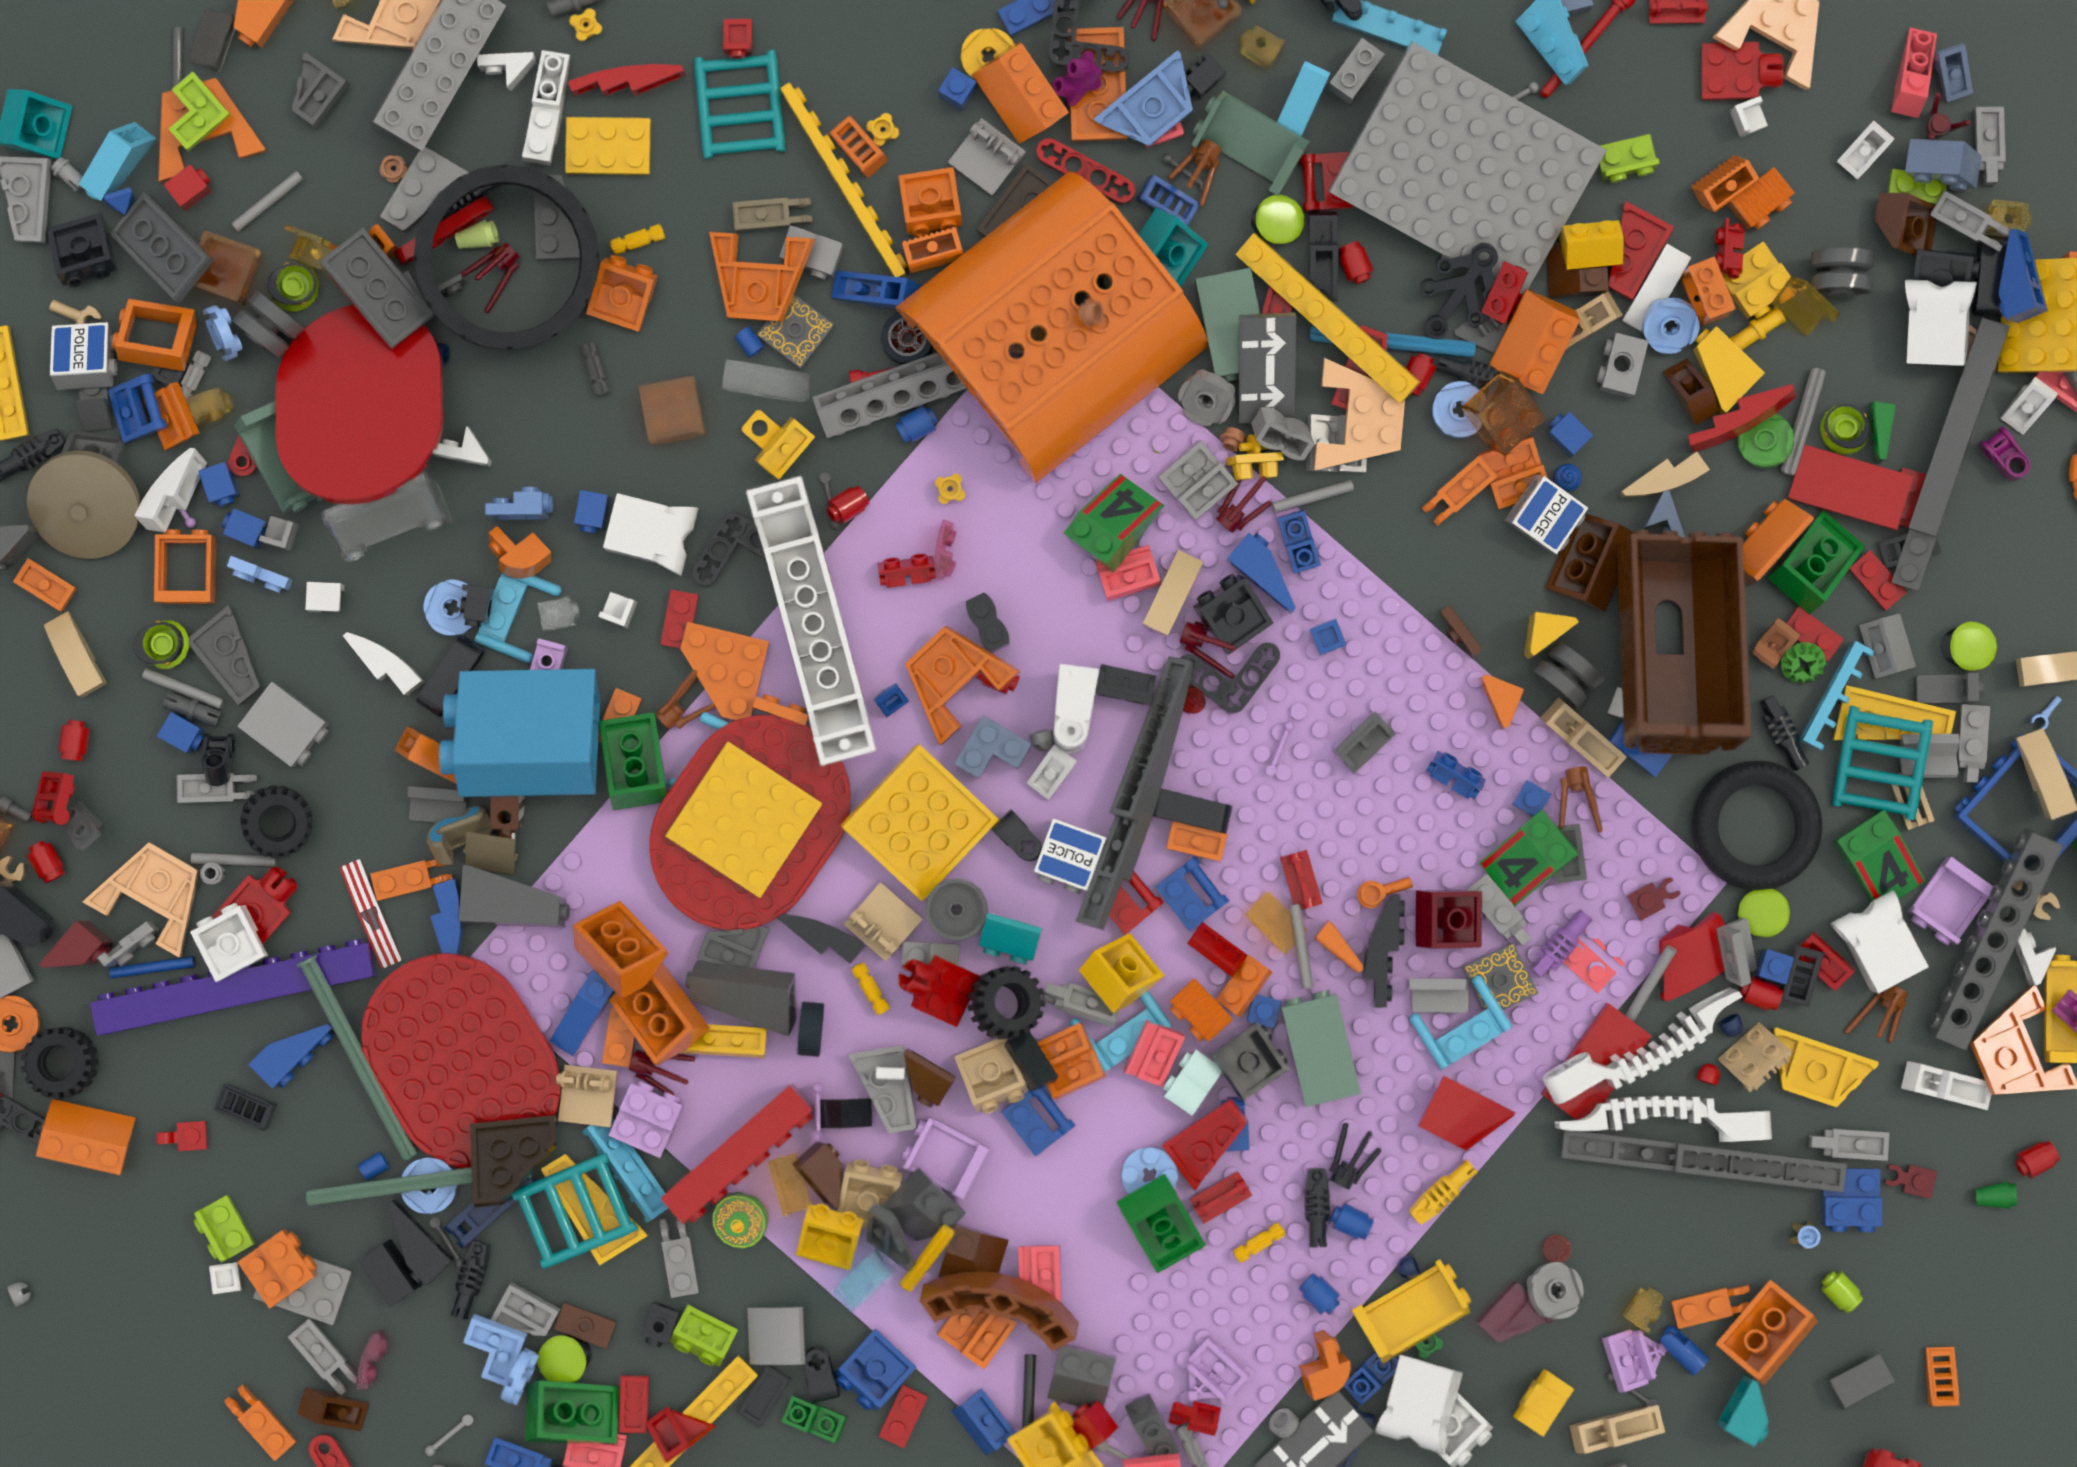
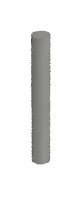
M295 171L233 221L232 225L238 232L299 184L303 180L302 176Z
M1351 480L1278 500L1271 503L1274 513L1347 493L1354 490Z
M145 668L142 674L143 679L192 699H197L219 710L223 706L224 699L151 669Z
M192 853L191 864L214 862L218 865L276 867L277 858L267 855L265 857L263 855Z
M1300 904L1289 905L1302 989L1312 988L1314 986Z
M1670 945L1665 947L1627 1010L1625 1016L1630 1020L1635 1021L1677 951L1674 947Z

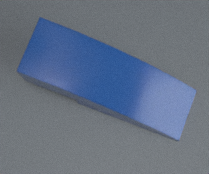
M452 879L433 885L441 913L430 917L441 952L461 954L464 936V923L459 921L461 890L458 879Z

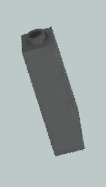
M463 865L459 911L460 922L469 925L565 928V921H568L570 916V906L566 904V899L469 865Z
M696 961L692 971L687 973L686 988L690 990L691 1001L786 1036L790 1035L796 1022L795 973Z

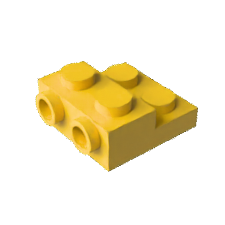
M1764 241L1743 254V272L1738 279H1730L1728 274H1723L1730 296L1746 319L1753 315L1756 319H1759L1771 310L1768 305L1776 300L1781 304L1793 296L1792 289L1797 286L1783 264H1779Z
M809 1204L803 1221L796 1256L850 1271L864 1219L858 1218L856 1214L850 1211L840 1213L830 1210L825 1204Z
M1059 1406L1007 1438L1024 1467H1073L1089 1455L1087 1452L1089 1446L1086 1439L1082 1435L1075 1433L1072 1428L1073 1419L1066 1410L1061 1411Z

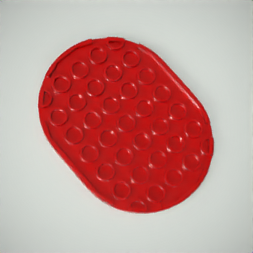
M349 305L331 311L316 319L290 344L282 358L276 378V446L280 460L287 473L305 492L323 498L328 502L338 504H360L384 498L395 493L396 489L407 481L414 480L427 466L426 462L439 445L444 418L442 359L439 348L425 325L421 326L391 350L354 305Z
M755 715L741 718L728 723L711 734L695 752L662 800L651 826L649 838L650 861L656 880L668 900L680 912L692 920L708 927L724 930H746L760 927L789 911L806 892L844 834L845 830L840 825L850 815L851 791L848 775L842 761L821 766L812 728L776 715ZM727 741L823 803L761 898L665 836Z
M438 953L422 956L401 965L377 987L363 1016L361 1027L362 1052L403 1130L414 1144L427 1155L439 1158L456 1168H471L470 1124L556 1115L561 1095V1085L556 1083L557 1074L560 1073L556 1056L517 990L498 970L483 961L466 955Z

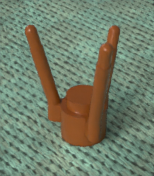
M1203 140L1199 147L1192 148L1189 155L1168 176V179L1172 180L1195 158L1194 162L1197 167L1187 184V188L1191 189L1201 171L1209 169L1199 202L1201 207L1205 205L1215 171L1220 164L1218 157L1222 152L1221 148L1210 140Z
M693 670L686 677L666 704L655 713L658 719L669 729L674 725L681 729L686 723L699 717L703 712H708L715 708L714 704H710L685 717L682 716L685 710L678 701L698 679L696 670Z
M1579 766L1565 770L1566 777L1560 778L1562 789L1559 828L1564 827L1568 788H1571L1572 793L1585 791L1597 831L1601 833L1603 828L1598 814L1596 799L1590 784L1588 768L1586 766Z
M1895 985L1880 993H1876L1874 998L1844 1030V1033L1849 1034L1870 1010L1882 1000L1880 1005L1887 1009L1876 1037H1882L1894 1012L1895 1015L1888 1037V1042L1892 1043L1902 1011L1907 1004L1905 1000L1908 993Z

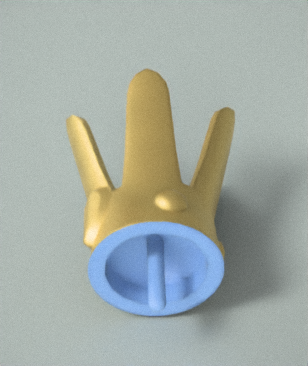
M1807 1221V1226H1802L1798 1223L1792 1224V1228L1798 1233L1797 1236L1790 1238L1792 1244L1802 1245L1803 1250L1818 1245L1820 1233L1811 1221Z

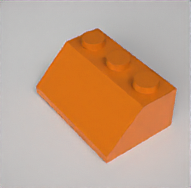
M1016 42L971 74L1018 144L1047 129L1069 113L1024 45L1020 42Z
M1526 289L1489 364L1517 384L1544 394L1580 322L1577 311Z
M1785 498L1779 503L1774 500L1764 510L1763 513L1766 517L1759 524L1755 521L1744 533L1748 536L1743 542L1744 582L1751 585L1759 581L1815 519L1813 516Z
M621 901L573 924L574 948L621 998L646 986L668 955V950Z
M661 963L646 986L624 998L615 993L609 999V1002L655 1065H659L690 1048L710 1029L663 963Z
M52 1098L36 1156L121 1175L136 1117Z
M1769 1280L1718 1340L1716 1345L1764 1386L1818 1323V1320L1777 1284Z

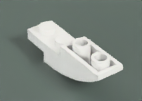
M542 50L532 97V110L522 154L524 162L551 166L555 144L557 145L570 61L569 54Z

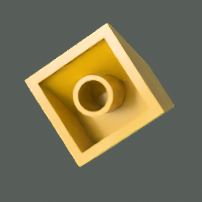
M1605 220L1585 224L1576 223L1561 227L1558 237L1567 270L1623 264L1624 237L1619 220Z
M1131 933L1093 951L1078 970L1112 1013L1132 1004L1165 976Z

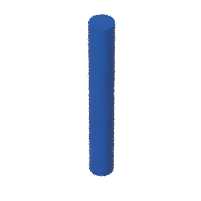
M194 956L122 967H110L109 975L113 979L195 967Z

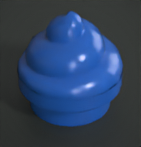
M1563 464L1556 469L1554 483L1564 491H1574L1581 484L1582 474L1575 465Z

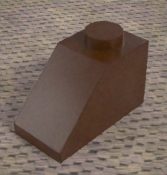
M1688 359L1663 371L1664 377L1682 410L1695 425L1720 412L1711 386Z
M815 1142L792 1165L824 1204L836 1209L840 1205L843 1164L837 1158L839 1156L838 1151L831 1144Z
M305 1387L297 1414L315 1424L361 1431L369 1404L328 1390Z

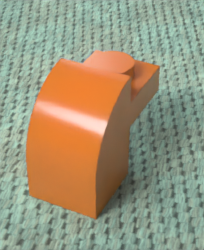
M498 526L489 532L488 546L496 557L502 556L499 559V570L505 575L518 579L528 578L537 574L551 563V551L533 532L517 545Z
M1325 1330L1313 1333L1320 1359L1299 1366L1305 1391L1314 1401L1339 1391L1347 1382L1351 1368L1350 1360L1340 1351L1336 1338L1331 1337Z

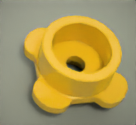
M586 9L583 14L573 15L570 18V24L575 27L576 37L580 41H585L587 38L595 34L598 35L602 31V26L597 23L596 13L593 9ZM587 22L589 25L584 27L583 24Z
M884 113L881 117L874 121L870 120L867 123V130L873 134L874 143L877 146H883L885 141L891 138L896 139L899 136V129L894 127L892 116L888 113ZM884 127L886 130L881 132L880 129Z
M953 474L951 477L946 478L938 477L935 480V486L939 489L940 495L938 500L940 503L947 504L951 500L962 501L965 498V491L961 488L962 477L959 474ZM949 486L953 488L951 492L947 490Z

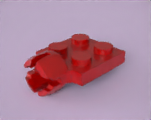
M1743 42L1738 50H1733L1722 43H1702V101L1751 100L1759 97V91L1764 87L1782 86L1783 56L1779 53L1764 54L1760 52L1759 42Z
M277 866L270 868L259 880L250 874L213 914L212 918L215 919L223 915L221 910L231 904L236 903L237 906L246 905L258 929L256 933L262 945H264L292 913L286 903L296 891L298 885L292 877L290 879L285 878L281 882L287 875V872Z
M936 955L928 964L917 959L907 961L902 968L912 972V974L908 977L899 973L898 983L902 990L913 995L911 1007L957 1027L970 1001L968 995L974 992V989L971 987L974 982L979 981L978 978L980 976Z

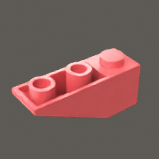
M1909 28L1894 89L1891 112L1919 118L1928 98L1937 34Z

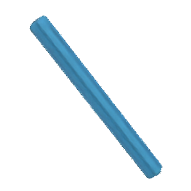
M1314 325L1311 326L1309 334L1311 341L1333 343ZM1387 333V349L1468 358L1474 357L1476 352V343L1470 341L1433 339L1431 337Z

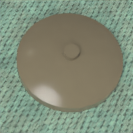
M82 450L58 454L50 458L39 468L29 485L27 508L33 526L50 546L66 555L83 559H95L111 555L125 546L139 524L138 519L134 516L141 503L136 485L120 465L101 454Z

